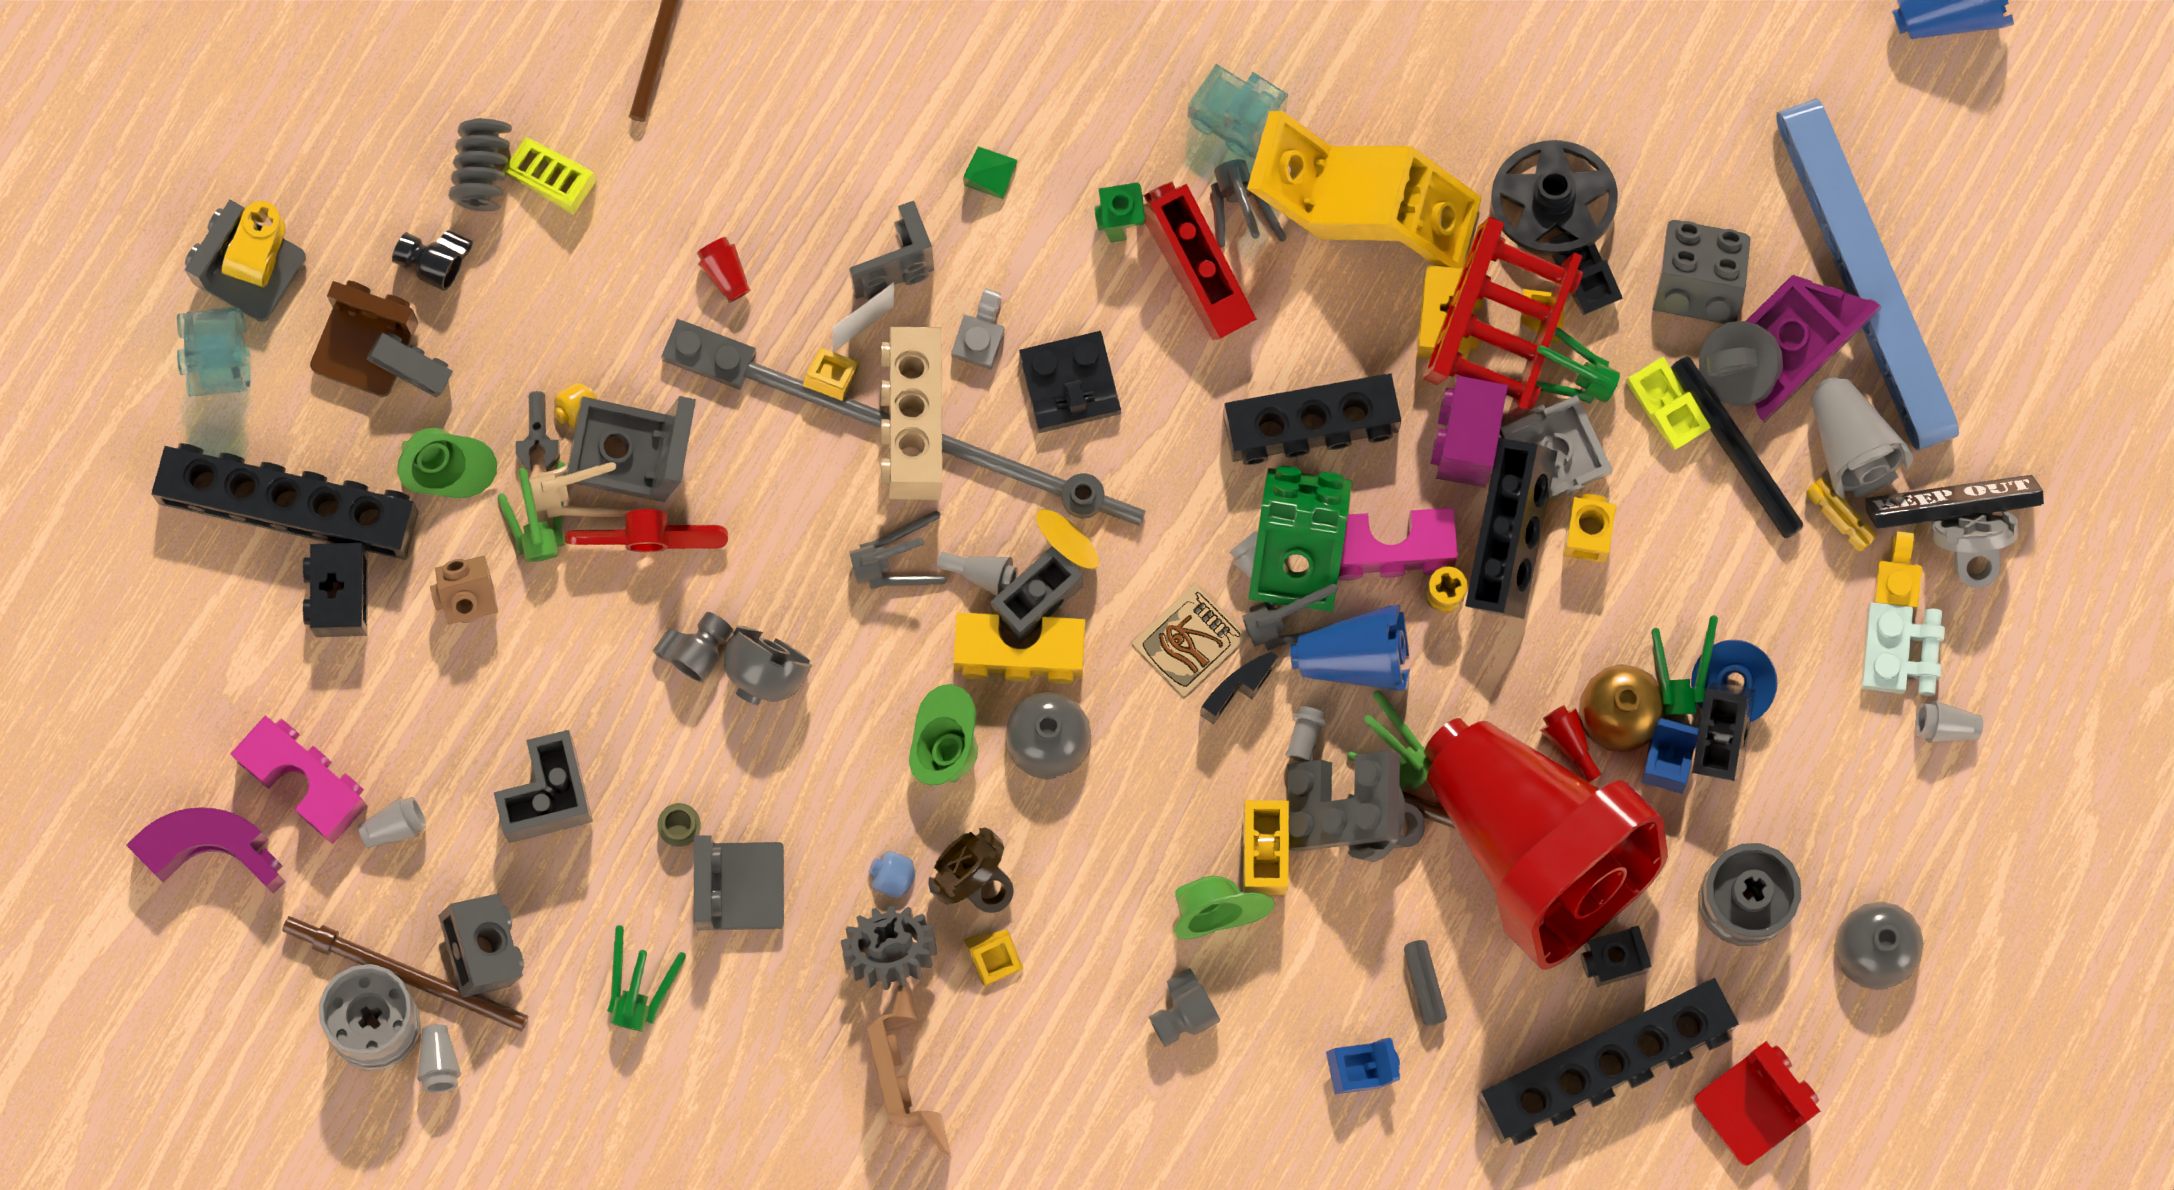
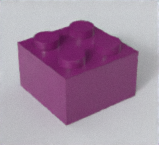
M1457 376L1454 388H1445L1438 417V424L1445 425V429L1438 428L1430 462L1432 465H1438L1436 479L1486 488L1494 466L1508 385Z

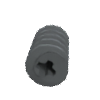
M476 118L460 123L457 132L462 138L458 139L455 145L459 154L453 159V165L457 170L453 171L451 175V181L455 186L450 188L448 194L450 200L474 211H495L501 208L497 203L490 201V197H500L503 195V190L492 185V182L502 181L506 176L504 172L496 170L494 167L495 165H505L508 162V158L497 153V150L510 147L508 140L499 137V134L512 131L510 124L484 118Z

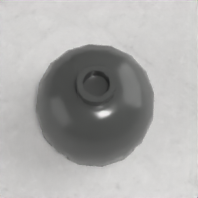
M737 626L729 640L724 655L726 674L730 681L739 687L736 694L743 700L755 705H759L762 699L778 702L786 700L795 694L804 683L812 667L809 664L810 660L801 652L777 638L772 642L768 639L760 638L763 632L747 626Z
M1051 691L1036 693L1021 701L1009 716L1005 732L1008 751L1016 766L1030 776L1046 780L1055 779L1057 776H1063L1068 772L1071 773L1078 769L1088 755L1091 742L1089 719L1081 706L1068 696Z
M1887 902L1863 904L1849 913L1837 929L1834 944L1835 953L1838 955V960L1843 967L1842 970L1845 975L1861 987L1874 990L1897 986L1911 977L1921 962L1924 946L1921 928L1912 914L1899 905Z

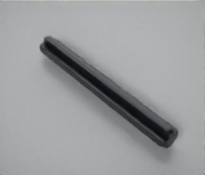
M1686 356L1676 361L1671 366V370L1685 393H1691L1709 423L1711 432L1784 538H1789L1797 534L1803 528L1802 520L1692 359Z

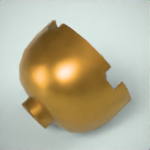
M1620 664L1603 669L1589 680L1580 696L1578 713L1584 728L1588 732V736L1593 742L1603 748L1618 752L1632 751L1650 742L1658 720L1660 718L1664 719L1665 716L1662 688L1650 673L1637 666Z

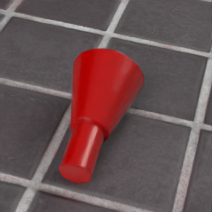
M1565 705L1542 718L1546 725L1540 731L1566 757L1574 761L1586 781L1591 782L1602 775L1588 753L1589 748L1576 708L1568 711Z

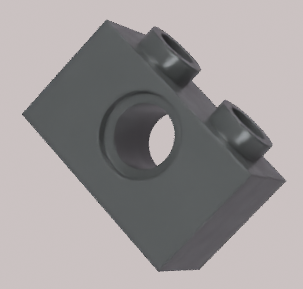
M1052 546L991 601V613L999 615L1000 623L1021 643L1042 624V617L1053 615L1083 588L1084 575Z
M499 893L451 903L438 915L461 998L511 987L523 976V956L517 946L514 947L510 933L512 928L511 914L507 906L502 905ZM477 937H483L489 941L492 953L485 952L478 946Z

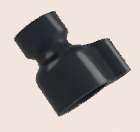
M447 230L436 242L423 245L420 238L405 232L395 246L392 262L406 269L414 267L420 280L446 291L455 280L462 260L470 252L473 241Z

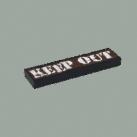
M2033 475L1865 498L1866 513L1878 529L2035 507L2044 504L2043 489Z

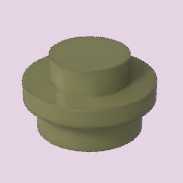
M676 803L666 807L661 812L657 827L661 838L667 844L683 847L694 842V836L699 835L701 821L698 813L691 806Z

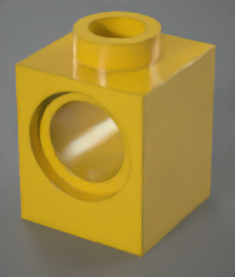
M1583 494L1581 498L1574 497L1569 509L1563 556L1605 563L1610 552L1616 504L1607 503V498L1596 494ZM1584 518H1592L1599 523L1601 531L1593 535L1587 534L1580 528L1579 521Z

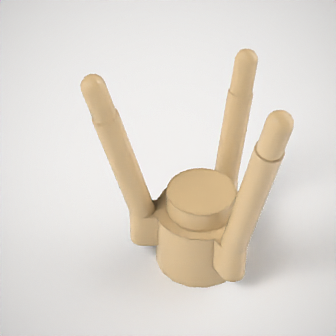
M614 462L598 465L566 475L568 465H565L553 471L540 473L538 477L529 479L536 512L546 510L548 518L562 515L618 518L625 517V513L632 511V509L561 506V502L569 500L566 485L616 469Z

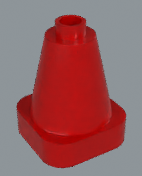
M1455 718L1436 731L1425 747L1424 755L1432 762L1427 774V782L1496 892V900L1504 932L1542 970L1551 969L1561 964L1579 950L1654 882L1667 861L1668 850L1663 818L1624 780L1611 782L1599 789L1488 721H1479L1468 726L1461 718Z

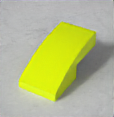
M1664 356L1625 379L1641 407L1673 450L1680 448L1711 428L1691 393H1685Z

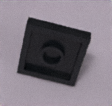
M1101 331L1019 350L1039 433L1121 414V407Z

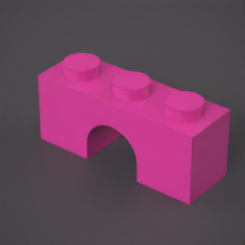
M1454 508L1411 510L1408 518L1409 536L1403 542L1395 545L1383 544L1374 538L1369 527L1368 513L1348 514L1338 580H1357L1363 577V573L1380 572V576L1384 578H1395L1404 576L1406 574L1405 570L1421 569L1423 574L1433 575L1436 570L1442 567H1455L1458 553Z
M265 715L230 753L231 756L268 789L285 774L296 772L307 776L309 782L308 792L295 808V811L331 844H334L367 807V804L359 796L364 789L346 773L340 779L328 769L332 762L316 747L312 746L307 751L295 740L300 734L282 718L275 724Z

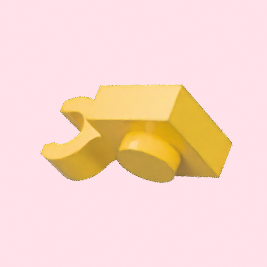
M1897 531L1896 536H1892L1890 562L1879 561L1877 563L1873 603L1913 607V610L1918 608L1922 566L1910 564L1914 533Z

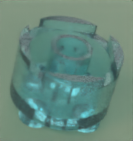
M229 307L178 313L177 328L179 337L184 338V349L177 350V363L180 375H186L188 395L207 396L248 391L247 387L251 385L250 347L245 346L243 333L247 332L241 308Z

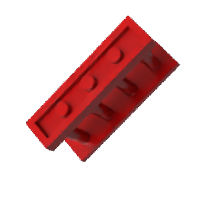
M1488 217L1477 228L1422 380L1438 386L1448 376L1454 377L1457 374L1462 377L1508 385L1506 395L1512 397L1513 400L1507 415L1516 418L1527 408L1531 410L1538 399L1541 386L1537 385L1536 382L1546 356L1540 354L1537 348L1541 345L1547 348L1550 346L1569 293L1572 295L1575 293L1582 278L1583 271L1578 270L1582 255L1574 252L1563 261L1560 267L1506 244L1505 238L1500 237L1505 223ZM1497 259H1500L1554 282L1555 285L1548 304L1546 305L1491 282V277L1486 275L1490 262H1496ZM1485 297L1540 320L1541 323L1534 343L1477 320V315L1472 313L1476 300H1482ZM1469 336H1473L1527 359L1520 381L1518 382L1463 359V354L1458 352L1462 338L1467 339Z

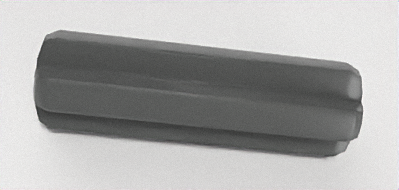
M1425 940L1410 942L1405 945L1404 953L1423 1022L1426 1026L1440 1024L1446 1021L1447 1013L1428 944Z

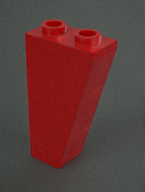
M1171 181L1144 194L1143 196L1146 200V203H1144L1145 224L1212 340L1221 339L1257 320L1188 185L1184 184L1175 188Z

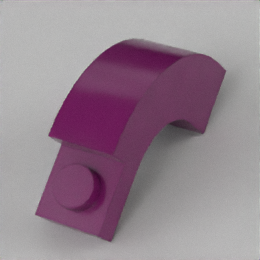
M199 807L169 813L147 825L126 844L162 882L166 881L187 860L206 852H221L237 858L273 894L286 882L277 873L283 867L282 864L266 848L259 854L256 852L269 839L246 819L225 810Z

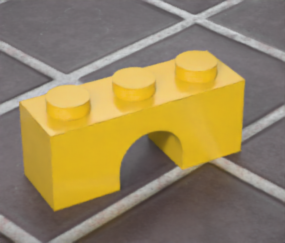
M956 612L953 664L954 672H962L963 678L982 680L987 679L988 674H1004L1005 679L1008 681L1027 682L1031 680V676L1048 677V682L1071 684L1074 682V678L1083 677L1085 619L1042 617V631L1038 641L1029 648L1014 649L1006 645L1000 637L999 615Z

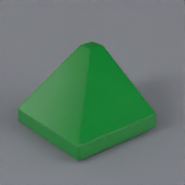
M978 146L964 174V186L1003 199L1016 167L1017 159Z

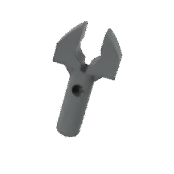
M533 391L528 396L529 435L524 441H516V455L521 464L529 472H532L530 456L536 449V445L540 444L541 449L546 452L544 465L546 471H549L560 457V443L558 440H551L546 435L545 393Z

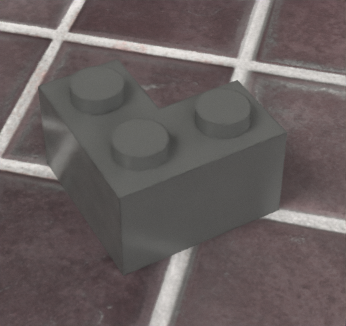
M565 730L526 740L536 782L494 792L503 834L507 841L512 843L593 822L574 740L570 731Z

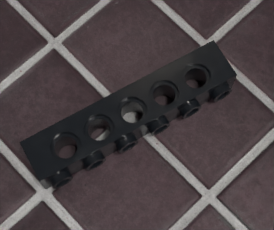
M180 443L178 448L164 446L151 495L159 505L332 544L362 543L368 552L403 560L407 558L419 511L414 501H410V496L395 490H385L384 495L368 491V486L345 480L343 485L327 482V477L310 471H303L302 476L285 473V467L270 462H261L260 467L244 463V458L230 453H220L219 458L203 454V449L185 443ZM205 472L214 474V479L208 487L201 489L194 487L195 479L200 474ZM248 481L255 483V490L250 496L245 498L235 496L236 489L241 483ZM285 491L297 493L296 500L292 505L288 507L276 505L281 493ZM327 500L338 502V508L334 514L330 516L318 515V508L323 502ZM375 509L380 512L379 519L374 524L369 526L359 524V518L366 510Z
M1713 978L1481 1091L1477 1098L1500 1143L1503 1144L1512 1140L1514 1146H1517L1537 1136L1538 1133L1535 1127L1545 1122L1551 1121L1554 1127L1577 1116L1574 1108L1590 1101L1593 1108L1616 1097L1613 1089L1627 1082L1631 1089L1653 1079L1655 1076L1652 1070L1666 1063L1671 1070L1694 1058L1691 1053L1692 1050L1706 1044L1710 1051L1732 1040L1729 1032L1733 1031L1739 1023L1719 984ZM1683 1016L1692 1018L1698 1025L1697 1036L1685 1037L1680 1034L1677 1029V1019ZM1644 1035L1654 1037L1659 1043V1054L1652 1057L1644 1055L1638 1048V1038ZM1605 1054L1615 1056L1621 1064L1620 1073L1610 1076L1602 1072L1599 1067L1600 1056ZM1572 1073L1578 1076L1582 1082V1091L1576 1095L1564 1092L1560 1086L1561 1075ZM1527 1092L1538 1094L1543 1101V1110L1537 1114L1526 1112L1521 1105L1522 1094Z

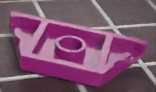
M1792 275L1746 320L1769 331L1776 338L1782 351L1783 370L1780 379H1777L1775 386L1772 388L1774 390L1767 398L1755 403L1758 417L1765 423L1882 307L1874 300H1866L1845 293L1842 290L1830 286H1822L1813 283L1811 280Z

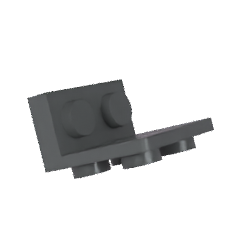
M914 200L898 206L900 220L894 222V226L897 232L895 235L900 249L849 268L852 289L856 299L865 296L866 299L870 300L893 282L894 285L905 282L906 285L916 284L925 280L929 276V272L934 271L932 245Z
M711 835L694 836V924L696 929H782L784 927L783 844L781 842L714 843Z

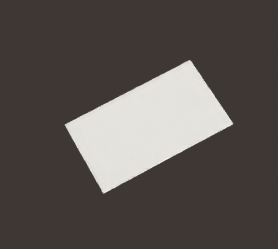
M894 282L833 327V352L894 308Z

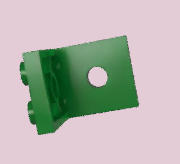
M1279 466L1276 469L1268 468L1248 600L1288 605L1332 584L1337 585L1352 480L1344 479L1342 475L1333 472H1322L1319 475L1302 473L1300 469L1292 466ZM1291 555H1301L1307 559L1309 566L1304 571L1294 572L1287 568L1284 561ZM1336 592L1304 608L1333 612Z

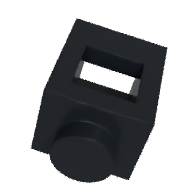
M1639 925L1588 940L1584 945L1586 952L1581 953L1584 972L1587 978L1594 977L1597 987L1646 974L1652 967ZM1612 948L1619 949L1623 954V960L1618 963L1610 961L1607 955L1608 950Z

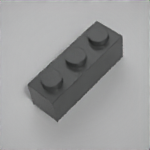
M387 332V334L382 333L377 337L366 360L434 397L442 394L453 372L447 368L448 364L438 358L433 360L424 355L425 352L416 346H406L401 343L402 339L395 334Z

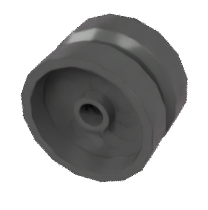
M1761 843L1740 844L1726 850L1705 873L1698 891L1699 911L1706 926L1721 940L1736 946H1758L1774 939L1796 915L1801 901L1800 878L1793 863L1779 850ZM1745 890H1749L1754 894L1755 899L1752 897L1750 900H1747L1742 893Z

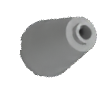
M1830 377L1816 386V392L1812 395L1811 400L1831 484L1839 497L1845 498L1844 492L1852 491L1855 498L1878 491L1899 478L1896 470L1903 463L1907 469L1911 466L1914 456L1908 445L1850 380Z

